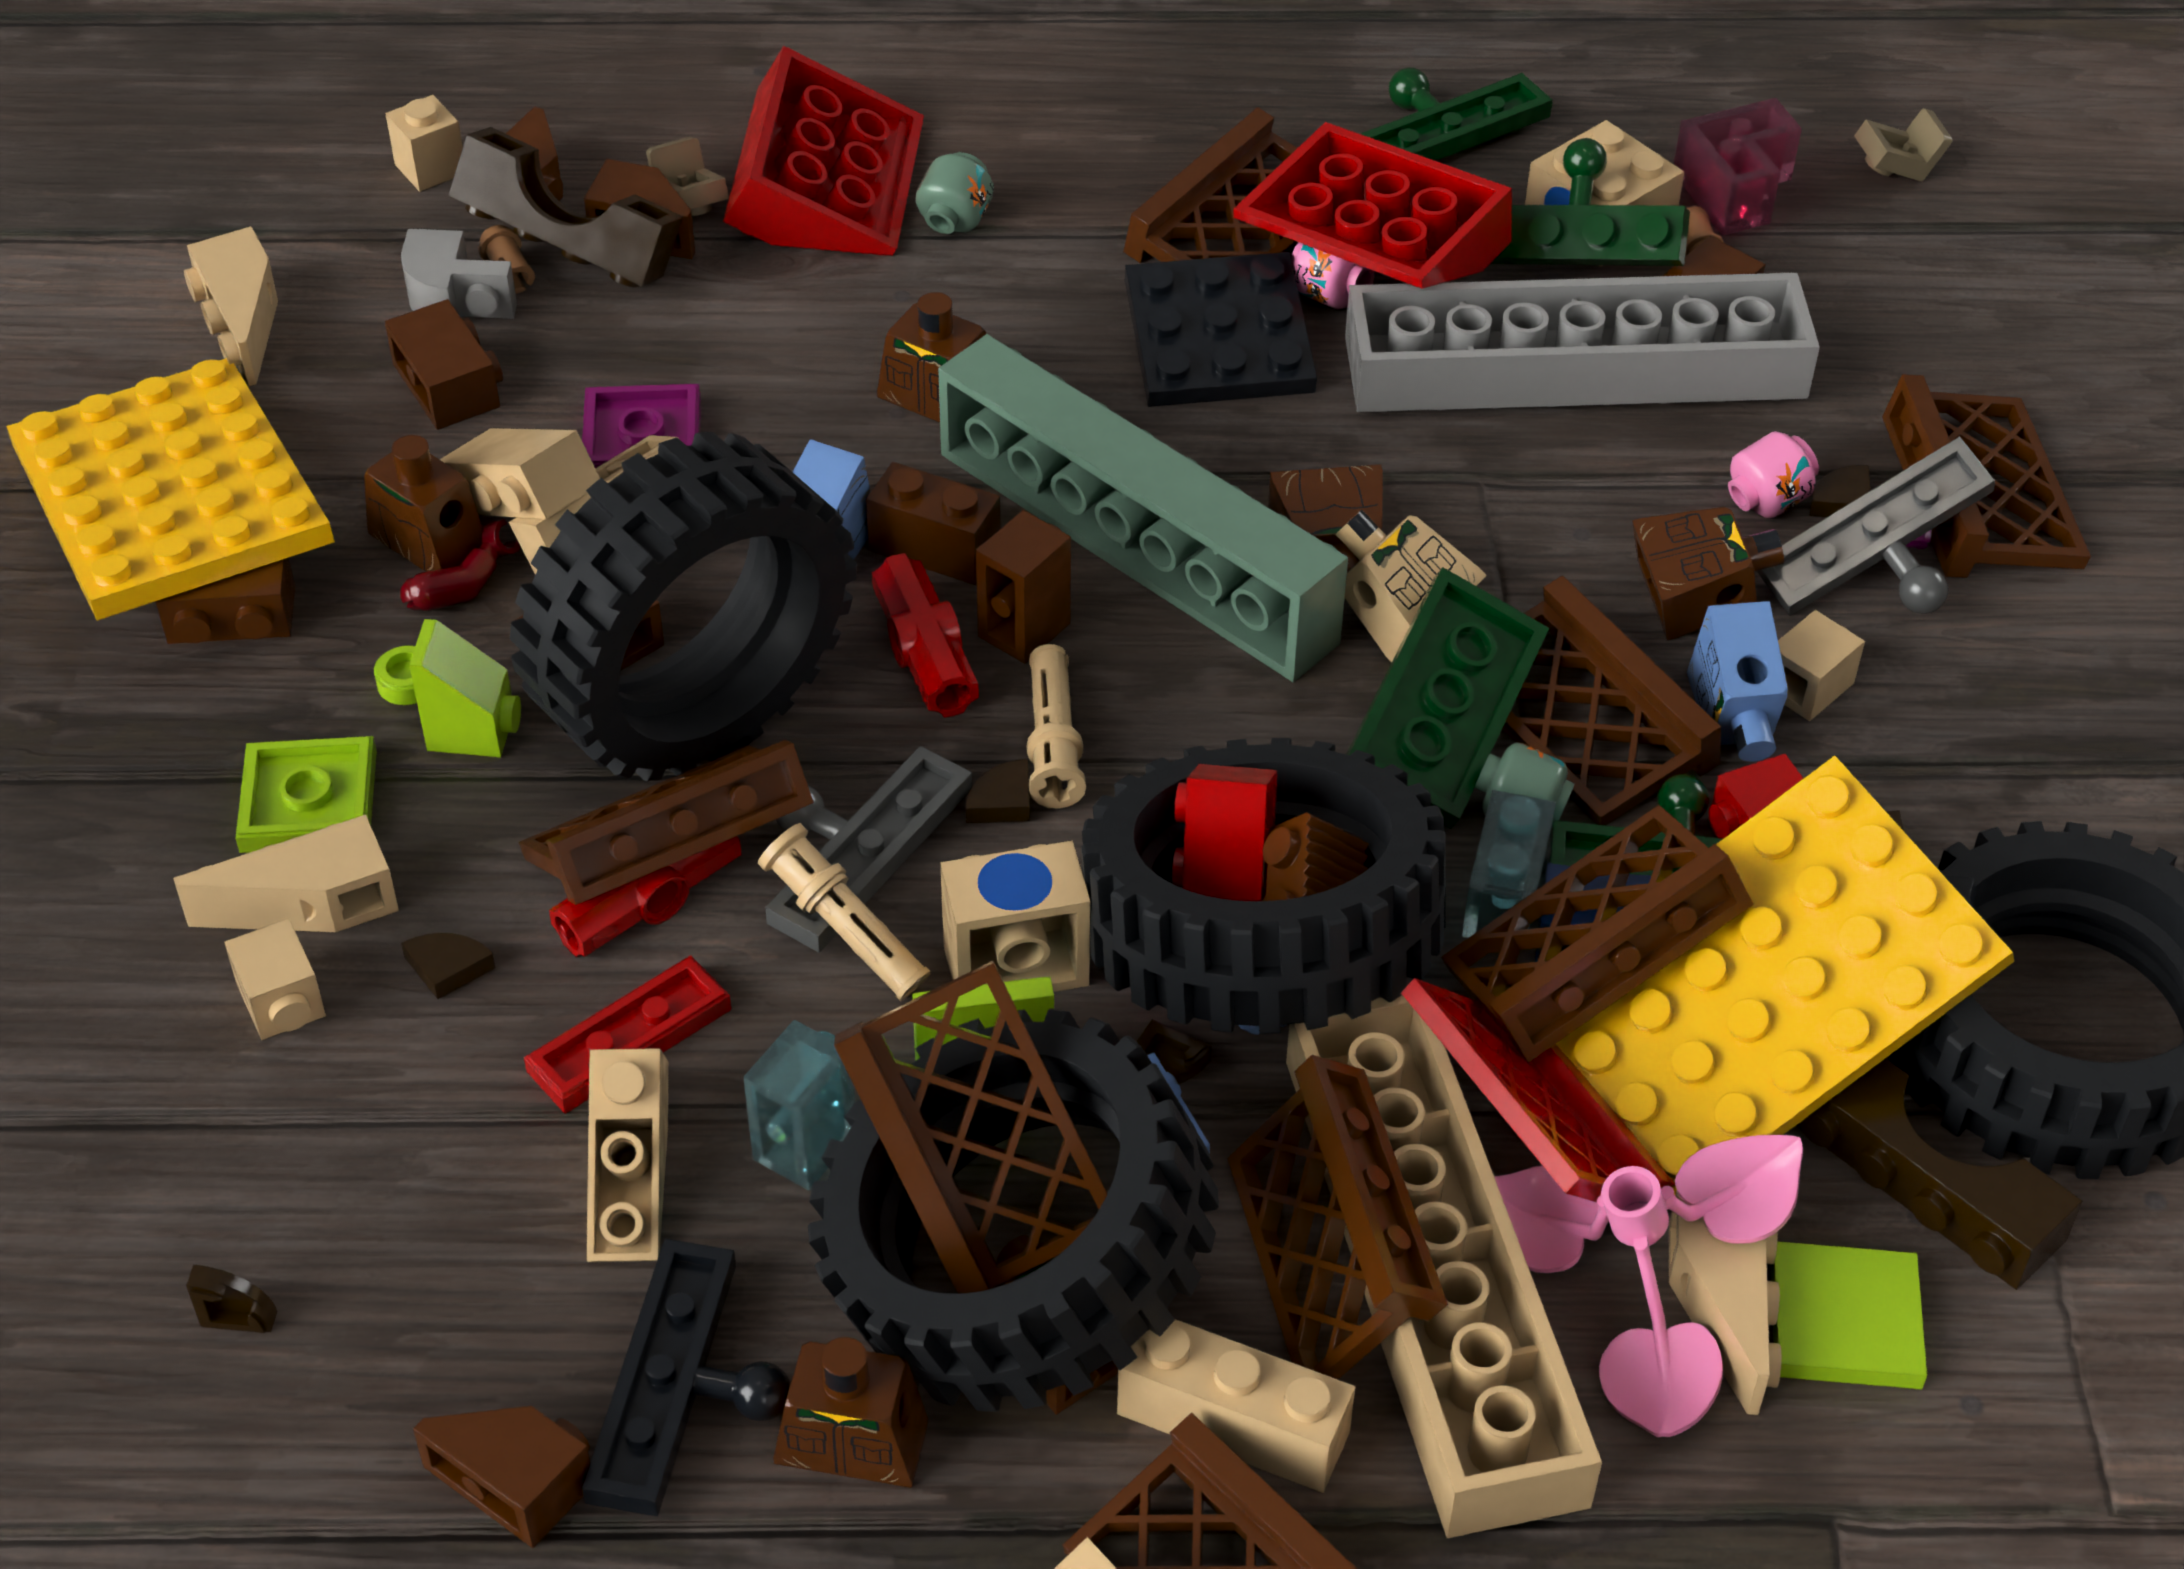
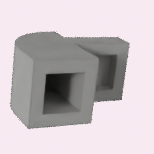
M407 230L401 252V262L412 311L448 299L460 317L514 319L517 299L511 261L468 260L463 231Z

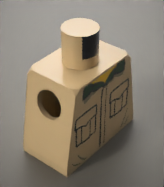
M1361 510L1335 534L1360 560L1347 572L1345 599L1391 663L1433 578L1442 567L1475 586L1487 576L1476 564L1417 516L1409 515L1386 535Z

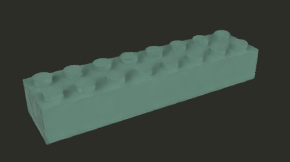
M988 334L938 368L942 456L1039 519L1057 526L1062 532L1071 536L1073 541L1293 683L1340 645L1348 557L1340 553L1334 546L1319 540L1292 523L1284 515L1278 514L1245 494L1237 486L1227 483L1200 466L1192 458L1186 457L1153 437L1148 431L1130 423L1109 410L1103 403L1093 400L1067 384L1061 377L1051 374L1025 358L1017 350L1009 348Z

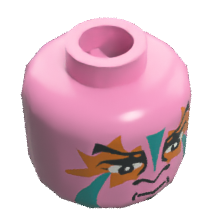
M1302 243L1296 245L1291 255L1298 293L1333 309L1339 310L1348 307L1349 285L1373 284V270Z
M1774 431L1732 457L1730 465L1732 480L1728 482V490L1733 501L1743 511L1753 509L1764 518L1772 519L1813 494L1816 484L1815 476L1819 472L1818 461L1810 446L1802 438L1795 435L1790 437L1785 433Z

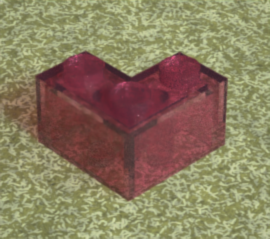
M1776 98L1681 121L1674 165L1685 171L1682 185L1699 207L1706 210L1709 219L1722 235L1770 224L1778 183L1792 179L1802 128Z

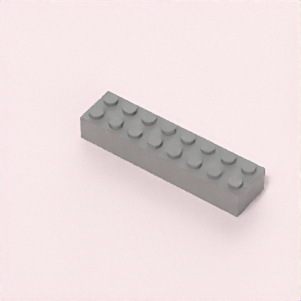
M1798 273L1445 282L1423 289L1410 284L1349 285L1345 332L1357 412L1808 399L1820 348Z

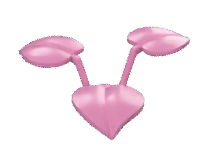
M1756 1135L1723 1141L1701 1149L1681 1166L1676 1175V1189L1684 1202L1675 1197L1672 1187L1664 1186L1661 1188L1658 1179L1652 1172L1638 1166L1623 1167L1611 1173L1602 1186L1601 1196L1597 1198V1202L1566 1194L1542 1165L1508 1175L1494 1176L1530 1271L1553 1273L1565 1271L1573 1267L1583 1253L1584 1238L1593 1241L1600 1239L1608 1221L1614 1236L1620 1242L1634 1247L1653 1330L1635 1328L1615 1337L1602 1354L1599 1365V1378L1602 1390L1611 1406L1621 1416L1656 1437H1673L1691 1428L1704 1417L1720 1391L1723 1379V1361L1716 1339L1705 1326L1699 1323L1687 1322L1666 1328L1665 1315L1649 1246L1656 1243L1665 1234L1669 1224L1668 1209L1689 1222L1704 1217L1705 1225L1710 1234L1728 1243H1753L1774 1235L1790 1219L1797 1203L1803 1158V1145L1800 1137Z

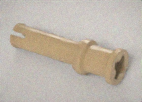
M1046 644L1035 648L1029 658L1035 730L1028 737L1026 745L1028 758L1034 764V772L1030 775L1029 792L1031 798L1037 804L1047 808L1060 809L1074 805L1085 795L1086 779L1084 773L1078 767V761L1083 753V741L1081 735L1072 727L1068 673L1069 656L1068 654L1065 655L1066 652L1063 647ZM1062 781H1067L1066 789H1063Z
M801 823L793 825L769 845L759 858L758 864L766 872L773 870L798 896L796 904L803 912L808 911L810 914L818 912L852 950L896 994L897 999L900 1002L903 1001L923 984L931 974V971L924 967L889 931L888 927L847 887L846 883L849 879L845 875L847 871L839 863L831 865L806 839L808 830Z

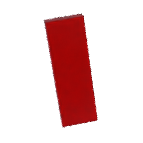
M690 955L525 1056L526 1072L562 1112L566 1114L589 1099L590 1050L660 1048L662 1052H665L732 1010L730 995Z

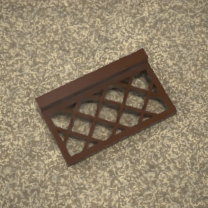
M1257 107L1131 214L1123 252L1139 263L1144 261L1149 255L1161 262L1280 252L1291 253L1299 242L1249 223H1239V220L1234 218L1233 209L1246 196H1233L1232 186L1235 184L1258 186L1275 170L1264 169L1262 160L1269 154H1272L1284 161L1297 149V147L1271 131L1275 117ZM1203 211H1226L1228 223H1202L1200 214ZM1172 238L1194 239L1197 251H1179L1167 242ZM1205 239H1232L1234 251H1208ZM1243 239H1269L1271 249L1269 251H1245Z
M1902 374L1882 418L1903 471L1960 436L1986 470L1989 468L2014 483L2008 489L1995 481L1994 491L1987 495L1988 498L1996 502L1992 507L1977 501L1932 529L1931 542L1945 577L1967 578L1975 563L2085 569L2091 555L2022 398L1930 392L1923 375ZM1939 413H1946L1962 424L1957 428L1942 419ZM1986 416L2008 417L2013 430H2007ZM1973 429L1997 445L1991 449L1967 433ZM2006 450L2027 462L2030 469L2027 471L2002 454ZM2024 489L2045 502L2047 509L2044 511L2018 494ZM2006 508L2031 523V525L2026 530L2000 514V512ZM1986 527L2008 539L2013 544L1989 543V533ZM2042 530L2062 542L2064 547L2052 546L2036 536V534Z
M1563 575L1544 586V601L1524 614L1549 628L1548 631L1556 638L1555 650L1539 649L1532 664L1552 666L1550 683L1524 682L1517 696L1519 699L1547 701L1544 719L1517 717L1510 711L1502 729L1516 743L1526 744L1556 757L1566 764L1568 768L1566 780L1575 783L1570 798L1597 825H1607L1658 792L1662 784L1672 776L1686 774L1693 769L1701 777L1720 764L1721 726ZM1561 667L1588 669L1595 676L1593 688L1558 685ZM1555 702L1591 704L1588 723L1553 720ZM1599 705L1627 707L1634 714L1633 726L1598 724ZM1550 736L1586 739L1583 758L1556 756L1548 748ZM1594 740L1630 743L1628 762L1592 759ZM1639 743L1665 745L1676 755L1662 765L1636 763ZM1574 774H1579L1580 780ZM1589 775L1626 778L1624 789L1602 803L1587 788Z
M783 740L761 750L752 746H746L681 775L672 777L519 842L525 860L561 879L568 901L577 905L814 802L794 744Z
M1657 805L1447 952L1441 959L1449 972L1507 1033L1516 1050L1529 1063L1754 905L1729 856L1716 844L1708 848L1665 809ZM1663 832L1665 834L1661 849L1637 852L1639 847L1659 833ZM1681 867L1677 871L1672 873L1673 868ZM1653 870L1649 883L1626 886L1630 873ZM1610 875L1606 888L1583 891L1584 886L1595 878ZM1625 906L1616 913L1618 907ZM1598 909L1593 923L1570 925L1575 911ZM1555 914L1550 927L1528 929L1529 925L1542 915ZM1564 945H1570V946H1568L1566 949H1564L1563 951H1561L1562 946H1564ZM1542 948L1537 962L1515 964L1520 950ZM1500 952L1495 966L1468 968L1488 953ZM1508 984H1514L1505 991Z
M994 961L865 1024L863 1022L857 1023L836 1034L834 1046L958 1294L991 1289L1058 1256L1077 1239L1094 1217L1073 1227L1047 1218L1060 1180L1088 1189L1098 1209L1103 1204L1108 1192ZM987 983L1000 1008L990 1037L950 1024L958 997ZM947 1003L941 1020L924 1015V1013ZM908 1021L937 1030L924 1069L896 1060L883 1034ZM1005 1021L1018 1046L999 1040ZM946 1034L986 1047L974 1085L933 1072ZM995 1050L1026 1061L1032 1075L1023 1101L982 1088ZM903 1074L921 1079L915 1097H913ZM929 1082L969 1095L957 1134L926 1123L920 1108ZM1037 1087H1039L1049 1110L1031 1105ZM978 1099L1018 1112L1006 1150L965 1137ZM1028 1115L1058 1126L1064 1139L1054 1166L1015 1153ZM935 1139L953 1145L947 1163ZM961 1148L1001 1161L989 1198L959 1189L952 1174ZM1069 1152H1071L1082 1175L1064 1170ZM1011 1164L1050 1177L1038 1214L998 1202ZM967 1204L985 1209L979 1227ZM997 1213L1033 1225L1025 1251L997 1264L985 1241L993 1214ZM1043 1229L1058 1234L1038 1244Z
M1311 1055L1294 1071L1300 1089L1227 1159L1291 1362L1338 1380L1409 1317L1430 1321L1448 1303L1365 1070ZM1308 1115L1314 1128L1309 1150L1298 1147L1304 1121ZM1272 1149H1275L1266 1189L1263 1190L1255 1165ZM1300 1155L1307 1158L1297 1198L1286 1196L1295 1157ZM1326 1167L1333 1185L1328 1207L1317 1204ZM1283 1204L1294 1206L1285 1246L1281 1247L1277 1228ZM1315 1212L1326 1215L1316 1257L1305 1254ZM1346 1226L1353 1244L1349 1266L1337 1263ZM1302 1262L1314 1265L1304 1306H1300L1295 1291ZM1334 1272L1346 1275L1336 1317L1324 1313ZM1367 1285L1373 1306L1379 1310L1360 1325L1357 1324ZM1323 1322L1332 1325L1333 1330L1326 1357L1318 1363L1315 1348Z
M1192 1412L1170 1432L1172 1444L1062 1545L1065 1554L1068 1556L1087 1537L1096 1545L1109 1532H1139L1138 1566L1116 1567L1117 1569H1357ZM1176 1473L1194 1491L1193 1515H1150L1151 1493L1171 1474ZM1204 1501L1217 1514H1203ZM1140 1504L1139 1515H1128ZM1150 1531H1193L1192 1566H1149ZM1203 1531H1236L1246 1541V1566H1202ZM1256 1551L1271 1566H1256Z

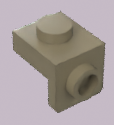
M1925 108L1921 109L1906 131L1866 119L1854 135L1866 153V163L1873 170L1884 176H1891L1894 173L1921 182L1924 181L1952 143V137L1934 111Z
M690 136L647 149L646 155L649 166L656 167L661 171L691 209L692 216L705 214L712 210L713 203L729 199L725 178L704 167L700 142L697 138Z

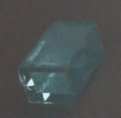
M1492 790L1469 883L1462 930L1463 937L1469 938L1540 888L1549 849L1556 802Z
M793 1020L743 1078L753 1160L801 1187L810 1190L813 1182L818 1181L828 1169L821 1158L829 1140L843 1141L851 1128L844 1116L855 1103V1089L834 1046L835 1036L826 1031L817 1032Z

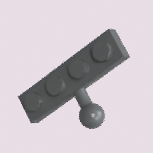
M1959 436L1783 544L1784 564L1756 572L1788 615L1791 616L1877 562L1885 559L1901 580L1899 596L1903 605L1910 611L1918 614L1932 613L1938 610L1947 599V580L1936 568L1921 566L1905 545L1992 493L1995 487V480Z
M920 746L849 820L824 808V802L819 792L808 785L814 803L776 819V821L784 830L801 823L808 832L813 830L828 838L829 841L819 851L820 854L831 865L839 863L847 871L845 874L849 878L846 883L847 887L866 904L969 794L972 788V772ZM786 885L765 907L767 924L820 953L838 933L818 912L810 914L808 911L803 912L796 904L798 896Z

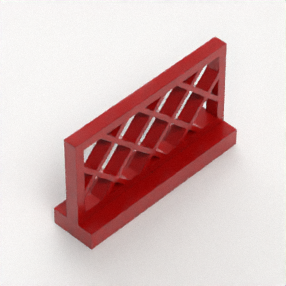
M1416 978L1401 992L1566 1194L1597 1202L1607 1177L1614 1171L1627 1166H1638L1649 1170L1656 1176L1661 1188L1664 1186L1673 1188L1675 1186L1674 1181L1556 1044L1528 1063L1516 1050L1507 1033L1476 1000Z

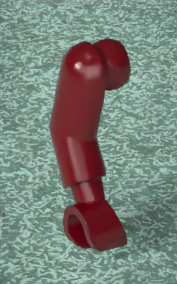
M501 519L486 524L482 531V545L471 550L460 566L421 572L413 578H408L400 590L402 603L409 602L407 608L411 610L432 611L474 599L495 571L498 557L518 552L521 547L518 540L504 544L501 543L499 532L503 525H507V520Z

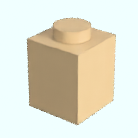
M434 95L413 100L405 106L385 113L394 163L419 192L454 178L463 149L459 121Z
M1817 610L1810 613L1778 640L1788 687L1787 699L1784 705L1808 721H1811L1854 684L1865 641Z
M289 918L224 942L236 984L261 1040L283 1032L299 1029L309 1022L326 1016L315 973Z

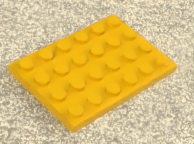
M227 358L201 361L190 370L167 377L146 378L134 387L109 395H91L81 400L79 404L53 412H36L26 416L21 422L6 426L16 454L97 621L335 542L329 520L234 363L229 364Z
M1835 755L1716 844L1729 856L1754 905L1556 1043L1674 1183L1681 1166L1693 1154L1703 1148L1723 1141L1748 1136L1784 1135L2014 962L2012 950ZM1675 1185V1186L1673 1187V1190H1674V1194L1676 1195L1677 1189H1676V1185Z

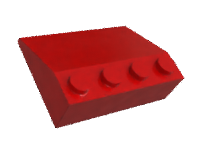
M783 45L757 89L723 222L739 229L744 234L754 236L771 245L893 256L898 247L924 115Z
M1328 122L1322 124L1233 209L1234 218L1421 289L1483 272L1512 242V188Z

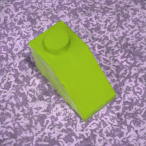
M424 619L409 667L427 751L501 758L508 733L517 732L521 718V700L519 696L512 695L508 670L438 620Z

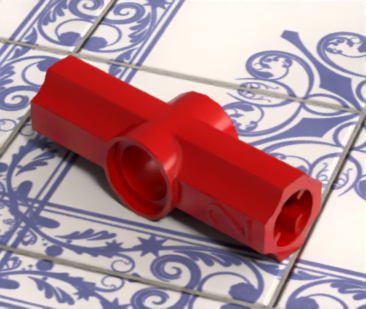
M906 553L885 558L884 563L872 572V585L887 618L889 639L899 667H909L928 711L941 713L944 718L964 713L967 706L979 698L978 681L962 650L960 627L951 603L947 600L939 601L921 560H913Z
M737 836L580 904L575 905L568 901L567 898L549 909L551 924L560 936L563 945L575 957L580 955L586 957L642 919L650 925L661 924L678 913L687 900L690 888L742 855L740 840Z

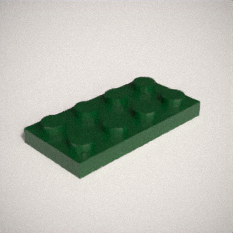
M1442 567L1433 578L1346 755H1351L1354 751L1359 750L1375 756V766L1383 769L1393 764L1407 773L1408 786L1417 783L1422 784L1431 794V806H1438L1444 818V826L1451 829L1461 818L1483 766L1492 752L1549 628Z

